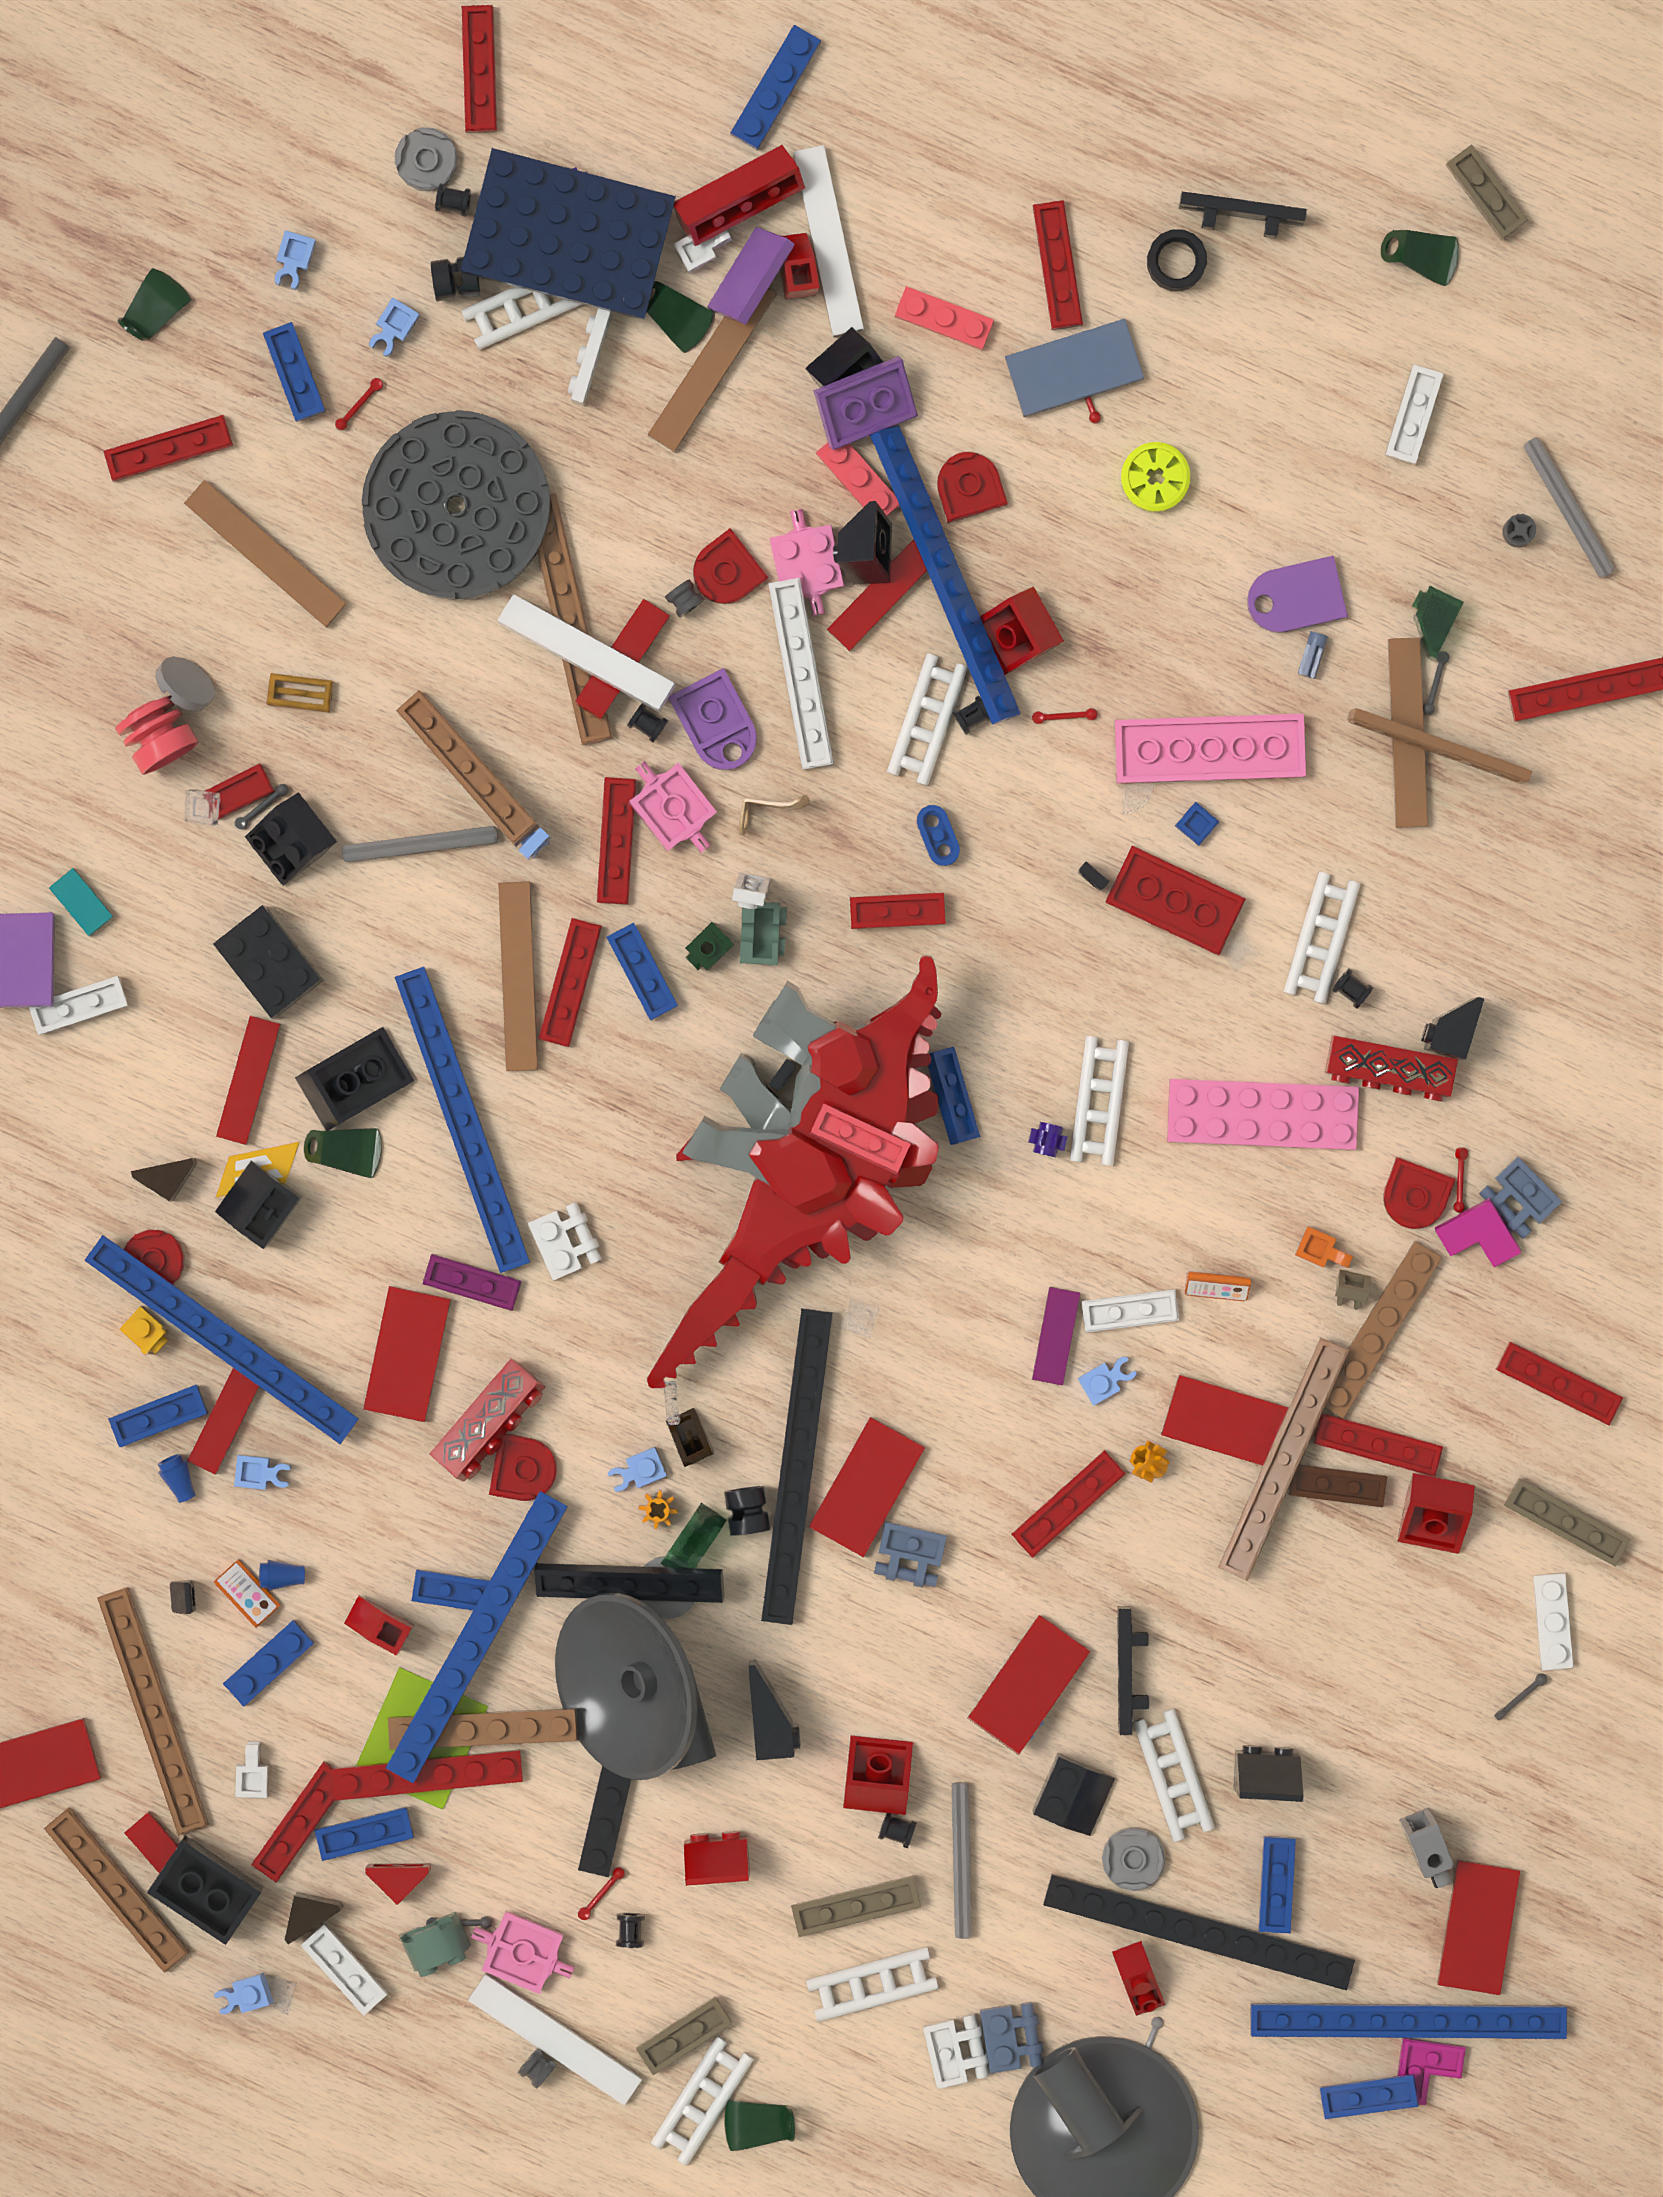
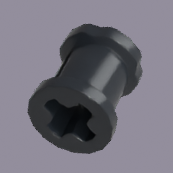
M440 183L436 196L435 211L441 212L442 209L460 212L461 216L467 217L471 189L466 188L464 191L446 188L445 184Z
M980 696L975 697V702L959 711L957 709L952 711L965 735L970 734V729L985 720L991 721Z
M642 703L627 726L630 729L635 727L648 736L649 741L654 743L668 720L659 718L647 710L646 705Z
M1348 968L1336 982L1332 991L1335 993L1340 992L1353 1002V1007L1358 1009L1374 987L1365 985Z
M886 1813L878 1839L888 1838L902 1843L903 1847L908 1849L917 1822L912 1820L909 1823L892 1817V1813Z
M617 1913L620 1927L616 1946L623 1948L643 1947L641 1922L645 1920V1915L641 1913Z

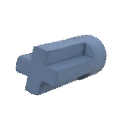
M1310 631L1299 667V675L1316 679L1328 636Z

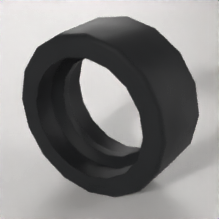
M1172 229L1160 234L1152 242L1147 255V269L1152 280L1159 287L1169 291H1184L1193 287L1202 278L1207 265V252L1202 241L1194 233L1183 229ZM1172 242H1181L1188 245L1195 255L1193 271L1181 279H1173L1166 276L1161 271L1158 263L1161 250Z

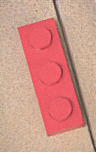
M907 286L895 313V318L982 351L994 319Z
M827 442L816 452V455L862 507L869 501H876L886 516H888L900 506L894 493L850 444L832 450Z
M823 1104L809 1134L893 1174L898 1173L911 1145L826 1104Z

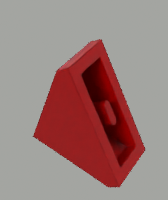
M431 1863L368 1864L365 1868V1874L398 1905L429 1874Z

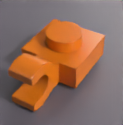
M1307 1226L1295 1253L1296 1256L1323 1268L1327 1260L1348 1268L1353 1256L1333 1248L1336 1238Z

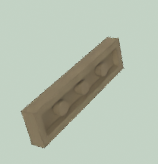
M1518 1478L1504 1506L1616 1567L1631 1540Z
M914 1875L791 1905L799 1937L921 1907Z

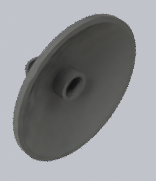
M620 1593L600 1594L588 1598L577 1605L566 1618L558 1637L555 1653V1676L563 1709L577 1708L578 1740L587 1752L611 1772L634 1780L652 1779L673 1769L691 1766L716 1757L691 1664H689L677 1637L666 1622L643 1602Z
M1095 2036L1062 2045L1042 2059L1043 2065L1033 2067L1020 2086L1014 2100L1010 2119V2141L1018 2171L1025 2184L1036 2197H1173L1189 2175L1194 2163L1199 2139V2126L1195 2104L1186 2083L1177 2070L1164 2057L1133 2040L1113 2036Z

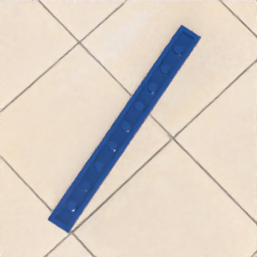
M899 425L870 435L992 725L1020 715L1016 700Z
M421 967L395 977L398 989L499 1272L502 1273L528 1264L530 1260L426 968Z
M105 1235L101 1236L85 1258V1262L337 1443L341 1444L359 1420L354 1414Z
M542 1491L538 1493L388 1762L386 1769L411 1783H415L566 1512L567 1505Z
M1250 2003L1251 2037L1567 2039V2007L1562 2005Z

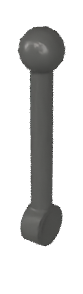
M1445 651L1438 653L1436 657L1438 662L1428 702L1423 706V712L1426 715H1432L1435 712L1433 704L1444 664L1450 658L1449 654Z
M279 784L272 795L246 816L236 818L234 822L236 828L245 829L249 820L279 796L287 795L289 791L286 784Z
M1543 1673L1538 1674L1530 1686L1504 1708L1496 1712L1494 1717L1498 1721L1502 1719L1539 1685L1544 1686L1548 1681L1547 1676Z
M488 1916L475 1920H460L462 1926H481L487 1929L492 1925V1920ZM430 1917L426 1922V1926L433 1923L437 1918Z

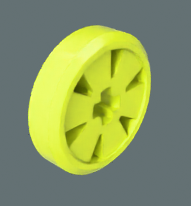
M1149 442L1134 449L1126 458L1121 471V485L1126 497L1133 505L1148 512H1162L1173 508L1184 498L1190 484V469L1187 460L1178 449L1162 442ZM1158 469L1163 472L1161 478L1164 479V482L1162 484L1159 482L1154 483V485L1148 482L1150 476L1147 473L1149 471L1156 472Z

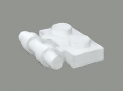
M577 1202L566 1206L570 1218L563 1222L556 1210L528 1223L552 1280L581 1269L582 1266L577 1257L581 1254L586 1253L590 1264L602 1259L597 1247H600L596 1238L593 1239L586 1224L588 1218L585 1212H581ZM573 1227L581 1241V1245L574 1248L566 1230Z
M975 2014L963 2016L965 2028L956 2031L954 2019L923 2026L937 2089L968 2082L966 2069L975 2068L977 2079L989 2076L987 2068L989 2061L987 2053L983 2051L980 2038L983 2033L981 2025H977ZM968 2040L972 2056L962 2058L959 2042Z

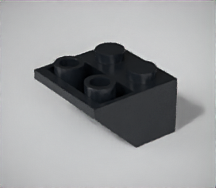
M299 792L274 807L245 836L252 848L282 886L289 883L316 862L337 843L336 839Z
M251 1160L215 1213L239 1233L262 1249H265L303 1196Z

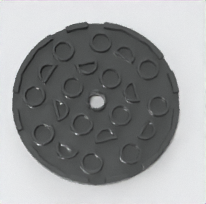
M456 410L432 413L412 421L411 424L401 429L397 434H393L381 447L371 463L362 494L364 528L370 545L379 560L389 572L408 587L440 599L463 600L477 598L497 591L511 583L536 557L543 544L550 520L551 500L549 485L544 469L532 448L516 431L506 424L490 416L472 411ZM453 497L464 499L465 509L460 513L452 514L448 510V502Z

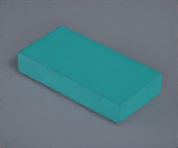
M74 868L49 887L51 892L89 937L114 917Z

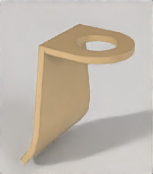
M803 795L790 803H777L743 798L739 833L742 836L746 834L751 804L796 810L807 806L810 799L807 795Z

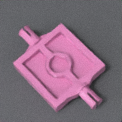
M797 509V514L793 510L790 511L794 530L785 535L770 538L778 580L784 581L801 578L804 598H809L812 616H818L817 607L819 614L822 615L825 612L821 595L829 590L845 587L841 567L838 563H835L833 557V547L836 544L831 524L816 528L806 527L803 509Z
M646 761L636 767L635 770L646 784L642 791L628 803L664 849L669 851L680 841L689 838L700 853L711 846L699 830L705 821L716 814L717 811L682 766L677 763L667 772L657 776L647 765Z
M507 1910L500 1926L493 1933L475 1926L471 1939L488 1945L487 1958L482 1971L540 1994L545 1980L552 1972L570 1979L575 1967L557 1960L558 1948L564 1934Z

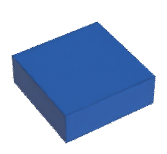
M1194 802L1175 827L1199 846L1219 821L1197 802Z

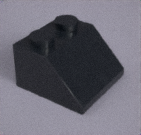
M851 327L805 369L819 388L883 363V360L871 344Z
M869 501L838 532V544H834L833 547L835 563H838L843 574L847 575L853 585L890 583L892 523L876 501Z
M1472 998L1434 1018L1432 1023H1426L1421 1037V1041L1425 1042L1424 1050L1458 1060H1466L1484 998Z
M1057 1753L1032 1809L1033 1815L1060 1827L1090 1836L1115 1778Z

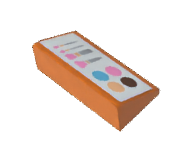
M1188 1271L1185 1295L1244 1302L1248 1299L1251 1279L1248 1277Z
M239 1559L214 1581V1584L255 1628L281 1606L266 1588H260L259 1580Z

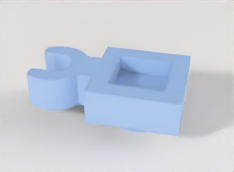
M285 230L276 259L278 263L284 264V267L275 275L276 285L280 286L282 278L289 275L293 278L291 289L297 290L300 284L297 274L298 269L308 271L316 244L315 239Z
M392 297L376 323L383 330L371 338L369 346L374 349L379 341H385L387 348L384 350L383 355L389 357L394 350V339L398 338L404 342L420 314Z
M539 828L521 842L523 846L519 851L528 860L534 859L540 850L549 844L551 837L542 828Z
M1127 1356L1117 1359L1114 1368L1110 1370L1104 1362L1077 1378L1093 1406L1120 1391L1116 1383L1117 1381H1129L1137 1375L1135 1370L1129 1374L1121 1373L1120 1366L1128 1361Z
M656 1447L626 1458L628 1468L615 1467L608 1472V1476L620 1474L623 1477V1483L614 1487L615 1492L626 1489L629 1482L633 1480L637 1488H640L667 1476Z
M237 1455L234 1487L266 1490L267 1481H272L275 1486L280 1488L287 1487L289 1482L279 1480L278 1472L282 1469L291 1470V1465L280 1463L275 1467H269L270 1458Z
M264 1972L236 1980L232 1983L233 1989L223 1988L214 1994L215 1998L224 1996L229 2002L228 2006L219 2010L220 2014H228L238 2005L241 2013L268 2006L274 2002Z

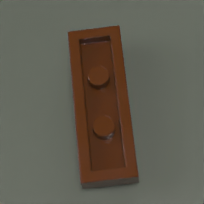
M1300 1464L1290 1485L1288 1495L1383 1507L1387 1476Z

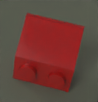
M1034 586L1011 596L980 616L1004 675L1011 673L1064 642Z
M1413 1473L1406 1493L1397 1542L1459 1554L1473 1512L1475 1485Z
M851 1735L843 1808L906 1815L913 1742Z
M740 1831L722 1832V1837L709 1838V1833L691 1834L690 1840L684 1841L685 1885L749 1881L750 1864L747 1835L741 1836Z

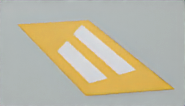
M299 1142L229 1156L216 1197L228 1194L251 1160L281 1182L286 1183Z

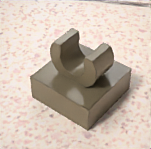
M1340 1270L1335 1295L1337 1296V1305L1342 1306L1344 1299L1354 1300V1309L1358 1310L1361 1302L1366 1303L1370 1289V1276Z

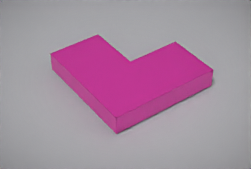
M1490 1198L1435 1227V1232L1450 1256L1479 1242L1493 1267H1496L1521 1253V1248Z
M1402 2038L1397 2076L1415 2075L1419 2105L1426 2106L1430 2074L1461 2079L1466 2047L1413 2038Z

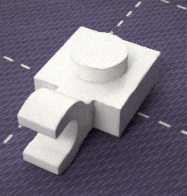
M726 230L696 247L688 236L674 243V246L688 272L691 273L715 260L717 257L713 249L726 245L732 241V238Z
M248 1741L245 1749V1764L236 1765L235 1797H268L269 1765H259L261 1742Z

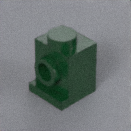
M711 922L685 948L689 952L685 958L698 971L702 967L709 971L734 944ZM706 942L713 945V951L710 954H704L701 951V946Z

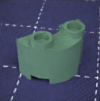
M764 902L763 906L757 905V909L742 907L740 963L778 965V956H785V938H779L780 925L786 926L787 907H780V903Z
M457 1912L436 1919L427 1926L417 1927L399 1935L413 1969L419 1972L420 1977L434 1973L438 1970L437 1966L446 1962L449 1965H455L466 1959L464 1952L471 1946Z

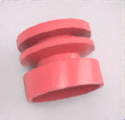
M171 695L145 703L128 714L115 727L120 736L133 731L123 741L126 747L138 743L141 744L142 747L133 754L132 758L142 775L149 774L168 765L192 750L199 743L189 724L174 728L173 723L183 713L180 709L166 713L175 705L170 700Z

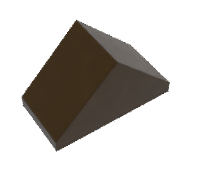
M190 1158L131 1171L132 1178L171 1202L174 1201L196 1167L197 1160L196 1158Z
M695 1408L666 1420L684 1467L714 1454V1449Z
M296 1892L293 1897L285 1935L286 1943L289 1945L341 1911L344 1907L341 1901Z

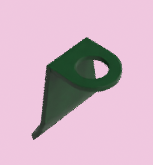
M1393 230L1385 236L1381 245V257L1385 262L1401 263L1426 279L1442 286H1446L1450 282L1458 263L1459 245L1457 238L1454 236L1411 230ZM1397 238L1398 248L1394 254L1389 255L1388 245L1392 239Z
M152 268L138 289L124 317L119 318L117 322L137 339L148 341L178 311L187 305L191 298L186 290L164 272Z
M654 281L652 289L655 288V293L649 300L646 313L683 353H687L707 333L712 323L714 312L667 285Z
M378 1128L329 1131L311 1130L305 1138L304 1156L310 1163L321 1164L371 1179L378 1170L382 1151L381 1136ZM315 1137L317 1141V1149L315 1154L312 1155L310 1152V1144L312 1139Z
M728 2100L725 2108L724 2126L730 2151L749 2149L786 2139L789 2142L794 2141V2115L788 2105Z

